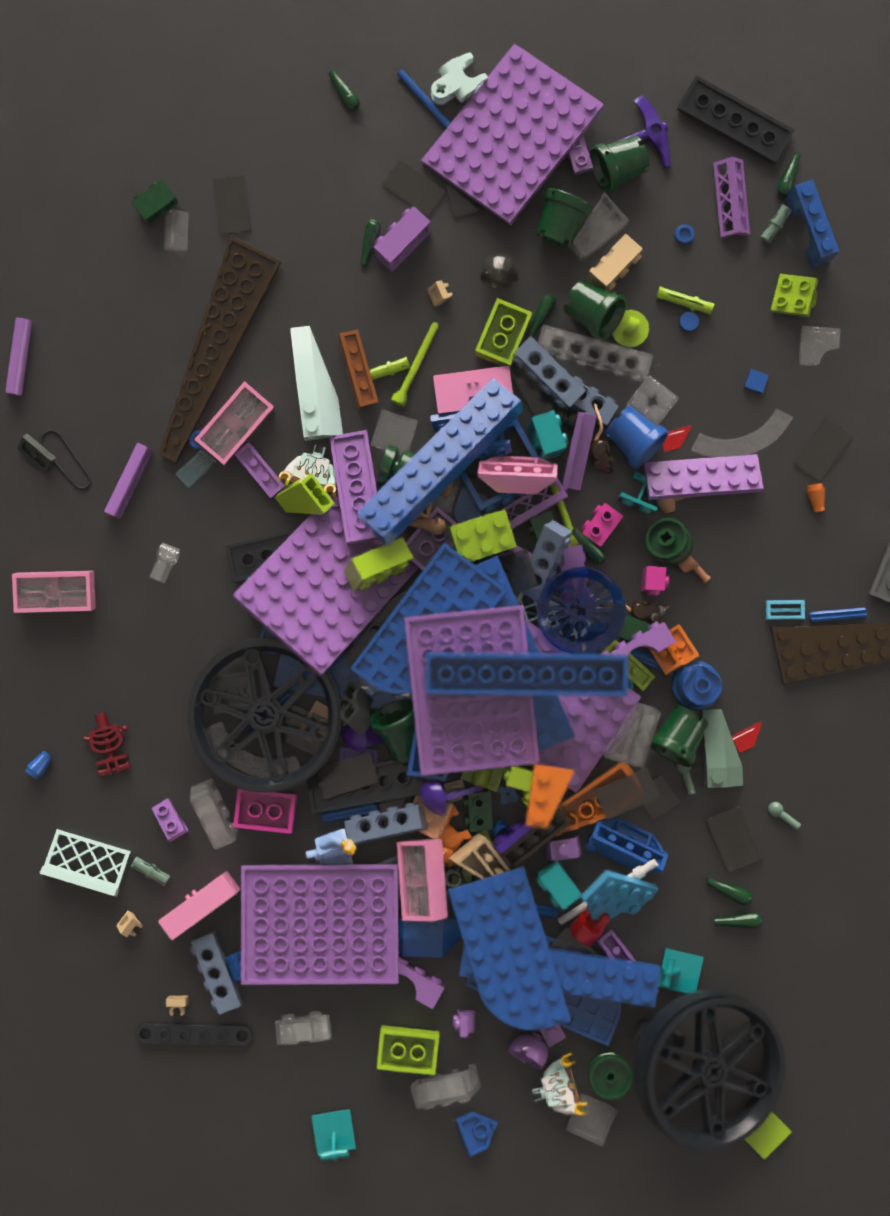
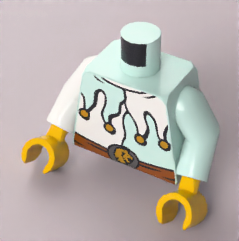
M315 445L312 455L303 453L302 456H297L279 474L278 482L281 479H285V485L288 486L290 478L291 482L294 483L312 473L327 493L332 492L333 497H336L337 482L334 466L329 459L323 458L326 449L323 446Z
M568 1053L552 1062L544 1071V1078L541 1079L543 1087L533 1089V1096L535 1101L546 1099L548 1106H552V1109L565 1115H586L588 1112H583L582 1106L587 1105V1103H580L571 1070V1065L575 1064V1061L570 1062L568 1060V1057L572 1055V1053Z

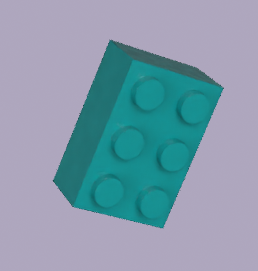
M554 410L532 417L526 427L531 444L538 457L547 461L560 457L566 449V444H568L566 434L562 433L560 426H562L559 415L555 414Z
M549 861L536 871L538 875L536 879L545 892L549 890L548 895L557 908L561 906L564 910L582 896L579 889L557 861Z

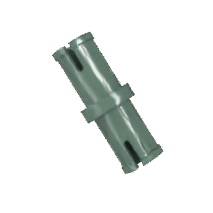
M782 205L774 218L770 219L768 227L760 238L770 244L778 231L784 227L783 224L792 210Z
M138 856L131 865V868L144 874L145 878H150L162 886H165L170 878V875L156 868V865H151Z

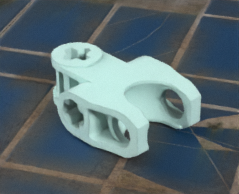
M471 53L453 58L439 69L442 77L435 81L431 88V98L434 103L443 105L454 97H457L460 103L465 102L474 95L484 81L488 80L485 73L471 78L464 74L463 70L473 62V55Z

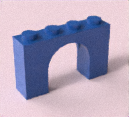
M812 179L795 185L787 196L786 202L790 210H792V216L802 214L806 221L810 235V246L805 253L811 269L830 263L838 254L839 248Z

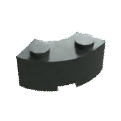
M348 682L340 698L342 708L339 712L344 722L362 736L373 722L369 716V708L373 698L361 687Z

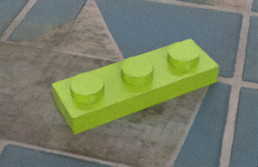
M611 639L600 654L606 651L610 654L615 651L614 646L619 644V642ZM631 653L628 654V678L632 680L638 689L644 691L655 676Z

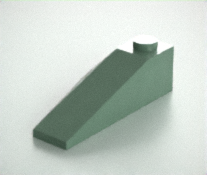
M722 709L702 710V717L709 722L703 736L704 787L743 786V766Z

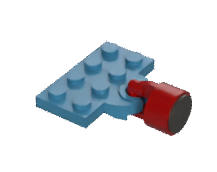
M606 870L582 894L583 902L588 903V911L582 913L570 925L572 936L581 945L592 946L602 936L610 919L616 917L621 912L632 915L638 913L641 907L651 900L659 890L657 885Z

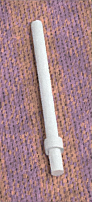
M653 859L643 866L639 865L634 868L633 872L627 876L641 879L646 876L648 871L657 867L658 864ZM583 902L559 917V923L563 925L587 910L588 903Z

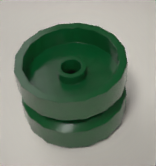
M389 444L379 469L376 485L383 487L415 456V453L405 450L398 460L399 448Z
M662 518L655 521L646 533L648 550L664 565L676 566L683 563L693 550V540L690 533L679 520L674 518Z
M611 1050L601 1051L594 1055L587 1069L588 1079L594 1092L601 1098L608 1100L624 1096L631 1088L633 1080L632 1071L626 1059L618 1052Z

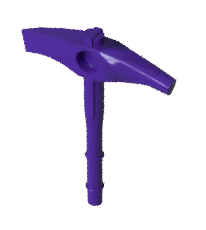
M642 95L633 102L643 116L645 130L621 140L635 135L641 139L638 143L648 139L657 149L662 159L663 168L671 167L666 135L668 131L667 123H662L655 109Z

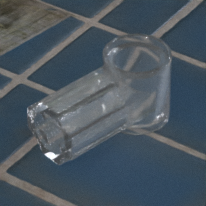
M163 542L158 549L157 560L149 577L166 583L173 565L179 559L181 550Z

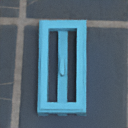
M805 600L765 601V620L805 619ZM800 604V608H771L770 605ZM771 612H800V615L771 616Z

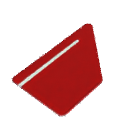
M692 426L669 431L667 439L662 444L664 452L680 448Z
M762 722L732 735L739 753L755 746Z

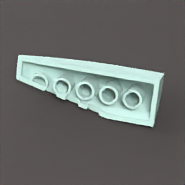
M310 326L291 328L304 439L309 441L341 435L343 430L338 396Z

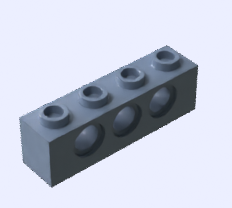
M531 336L512 355L514 362L519 367H524L528 371V376L533 381L537 380L542 385V390L548 395L551 394L556 399L555 403L562 409L565 408L567 410L586 391ZM536 357L539 362L538 365H532L529 358ZM544 370L552 373L551 379H546L543 376ZM557 384H563L566 391L564 393L559 392Z
M551 372L548 374V376L546 377V379H551V378H552V373H551ZM574 376L573 378L586 391L583 393L585 399H577L570 408L597 415L596 410L592 407V402H598L601 405V409L598 411L602 419L603 428H605L619 406L616 405L614 399L610 397L605 398L598 389L592 386L589 388L583 384L584 381ZM557 384V390L561 393H564L566 389H562L560 385ZM597 416L595 423L600 426L599 419Z
M553 520L544 525L518 591L535 601H539L549 595L551 591L550 584L557 577L558 572L556 570L564 560L565 556L563 553L571 543L570 536L573 531Z
M416 803L405 804V808L401 809L390 807L387 808V812L383 813L372 811L368 813L369 816L365 817L354 815L350 817V820L344 821L347 840H352L354 845L427 830L423 806ZM406 814L407 821L402 825L400 821L401 816ZM387 818L389 824L386 828H383L382 822ZM369 822L370 830L365 832L364 826Z
M214 930L194 938L191 941L190 950L192 955L198 959L197 968L199 973L205 977L204 986L206 991L212 995L211 1004L213 1009L217 1010L220 1015L240 1007L243 1001L236 983L231 978L232 976L225 961V954L216 931ZM205 950L212 952V959L204 957L203 953ZM211 969H218L220 972V976L213 977L211 975ZM218 987L226 988L227 995H220Z

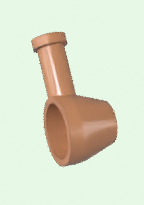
M685 498L657 499L656 503L663 514L675 511L676 501Z
M691 555L683 563L678 564L685 573L693 570L703 583H706L711 578Z

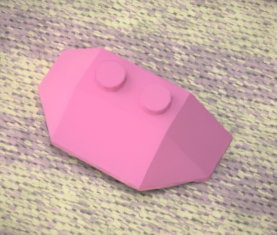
M497 456L486 461H479L478 477L499 493L537 494L557 480V464L550 463L539 457Z

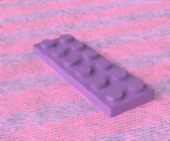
M367 430L330 436L346 544L351 545L379 540L377 536L360 522L356 514L377 493Z
M758 455L644 462L643 465L649 500L762 492L764 489Z

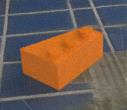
M533 765L526 825L547 828L575 772L573 769Z

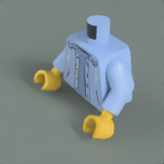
M341 829L316 838L317 849L306 851L308 863L320 860L321 865L353 864L351 855L354 854L356 846L352 840H347L345 829Z

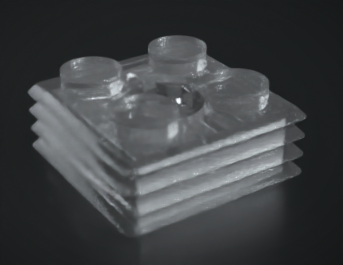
M649 375L625 407L631 405L636 411L658 426L679 398ZM648 398L655 399L656 405L653 404L652 406H649Z

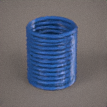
M241 951L225 957L233 982L241 980Z

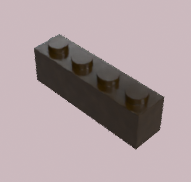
M560 805L555 810L547 828L533 827L499 856L510 870H513L570 825L573 817L563 805Z

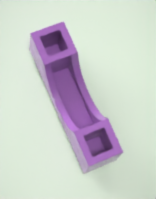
M657 621L647 627L649 631L642 634L640 631L631 636L632 641L627 644L623 641L614 646L616 650L610 654H626L628 656L637 647H646L658 653L676 641L664 622L659 624Z
M398 957V974L405 975L411 979L416 988V1000L433 1009L444 990L443 981L435 976L430 978L425 975L426 972L417 966L413 968L408 965L409 962Z

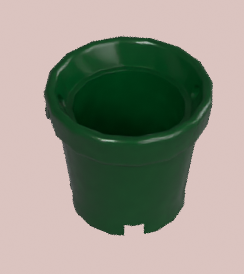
M637 135L606 145L601 143L591 146L589 155L593 165L592 172L597 184L605 193H612L623 183L649 171V169H645L650 166L649 155L645 145L639 146L638 141L641 139Z
M548 188L544 197L546 200L535 235L539 236L541 232L544 234L543 240L559 247L567 243L566 249H570L585 218L590 216L593 206L573 194L555 188Z
M584 280V282L579 281L569 292L568 297L571 298L569 304L565 302L564 312L587 328L594 338L603 341L620 324L626 310L627 300L625 296L617 292L610 293Z
M397 700L378 709L371 716L373 722L370 724V727L375 734L379 735L392 761L395 762V759H397L399 763L410 761L416 725L412 700Z
M675 705L657 734L651 736L648 745L663 757L684 767L691 768L695 764V754L709 722L703 717L699 721L696 712L678 705L677 707Z

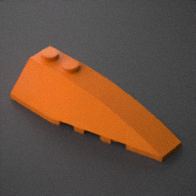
M625 759L561 802L571 814L573 820L570 825L556 836L612 817L645 795L637 776Z

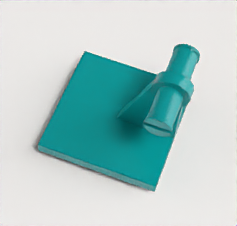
M636 471L633 479L643 482L638 497L634 498L622 492L618 498L621 499L620 503L629 507L633 505L638 506L639 511L649 515L651 512H656L658 507L641 501L646 487V480L644 474Z
M665 948L658 987L683 993L696 991L704 957Z
M350 1109L311 1116L317 1154L320 1155L321 1161L331 1159L337 1161L338 1158L349 1157L348 1150L356 1149Z

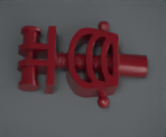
M106 712L94 715L98 729L90 731L89 737H83V742L90 741V747L94 752L107 753V759L95 762L96 766L105 763L107 768L103 769L98 768L100 778L106 775L113 776L115 771L118 774H122V771L131 770L129 761L121 764L119 761L120 759L128 758V754L115 756L114 750L119 749L124 744L125 738L122 732H126L128 727L123 726L120 729L118 724L109 726ZM116 732V735L111 738L110 735ZM95 737H102L103 741H97ZM119 738L118 744L113 747L112 742ZM96 744H104L105 750L97 748ZM114 761L116 767L112 768L111 762Z

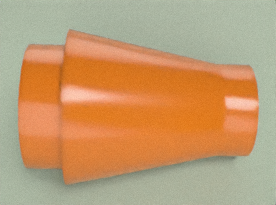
M823 483L807 486L808 490L806 492L813 511H824L825 487L823 488Z

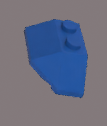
M620 818L598 821L591 840L603 856L631 870L639 865L643 866L655 859L658 866L648 871L649 873H662L668 854L663 850L656 837Z
M398 916V951L403 957L442 958L462 938L457 918L448 917L436 921H404L402 916Z

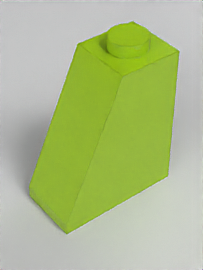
M312 473L288 485L275 496V499L285 512L322 515L335 504Z

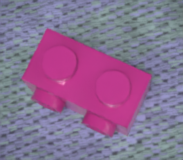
M606 503L602 506L598 505L592 513L594 518L591 522L587 520L581 528L583 530L582 534L599 547L603 545L623 518V515Z
M646 566L642 569L641 592H646V596H657L668 588L669 576H666V567Z

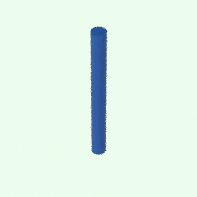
M401 69L397 73L400 79L447 129L451 122Z

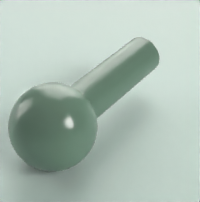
M677 764L676 768L683 775L688 795L695 794L690 775L692 767L688 768Z
M772 802L768 806V812L771 816L780 817L795 830L799 829L801 824L783 811V806L779 802Z

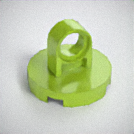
M625 310L620 324L612 333L615 343L627 349L640 346L648 336V321L638 311Z

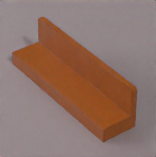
M358 329L340 333L338 337L340 350L357 410L361 411L363 407L378 404V398Z

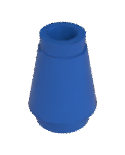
M43 751L27 765L28 768L25 771L38 780L45 773L53 757Z

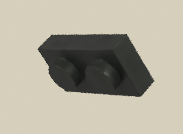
M29 434L22 436L17 449L45 473L51 470L56 457Z

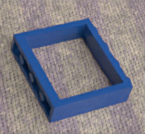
M515 419L504 430V436L516 431L530 457H538L519 422ZM465 470L459 475L481 515L494 512L496 507L502 504L505 506L511 503L513 498L518 495L520 497L526 495L521 493H500L482 502Z

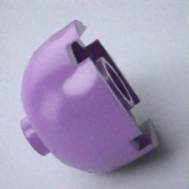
M534 1032L531 1035L521 1034L517 1036L508 1050L513 1057L523 1063H531V1067L536 1069H543L548 1057V1048L541 1041L543 1037Z

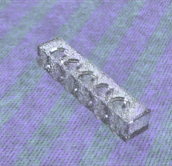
M542 325L537 341L549 355L558 356L557 359L561 361L572 360L576 361V364L580 366L591 365L594 366L595 370L603 372L605 370L613 371V375L621 377L623 375L631 376L630 379L639 382L648 377L653 359L652 354ZM552 341H560L562 347L559 349L553 347ZM571 346H578L580 349V353H573L571 351ZM589 351H596L598 353V358H591L589 355ZM609 355L616 358L615 364L608 361L607 357ZM627 360H631L634 363L633 369L626 366Z

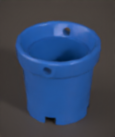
M630 405L620 412L622 415L618 419L615 418L611 422L605 433L628 457V463L637 469L644 465V462H647L658 451L667 439L669 431L661 425L656 426Z
M693 661L675 671L671 679V691L674 699L681 706L690 710H703L710 707L718 699L722 690V680L718 672L711 665L702 661Z

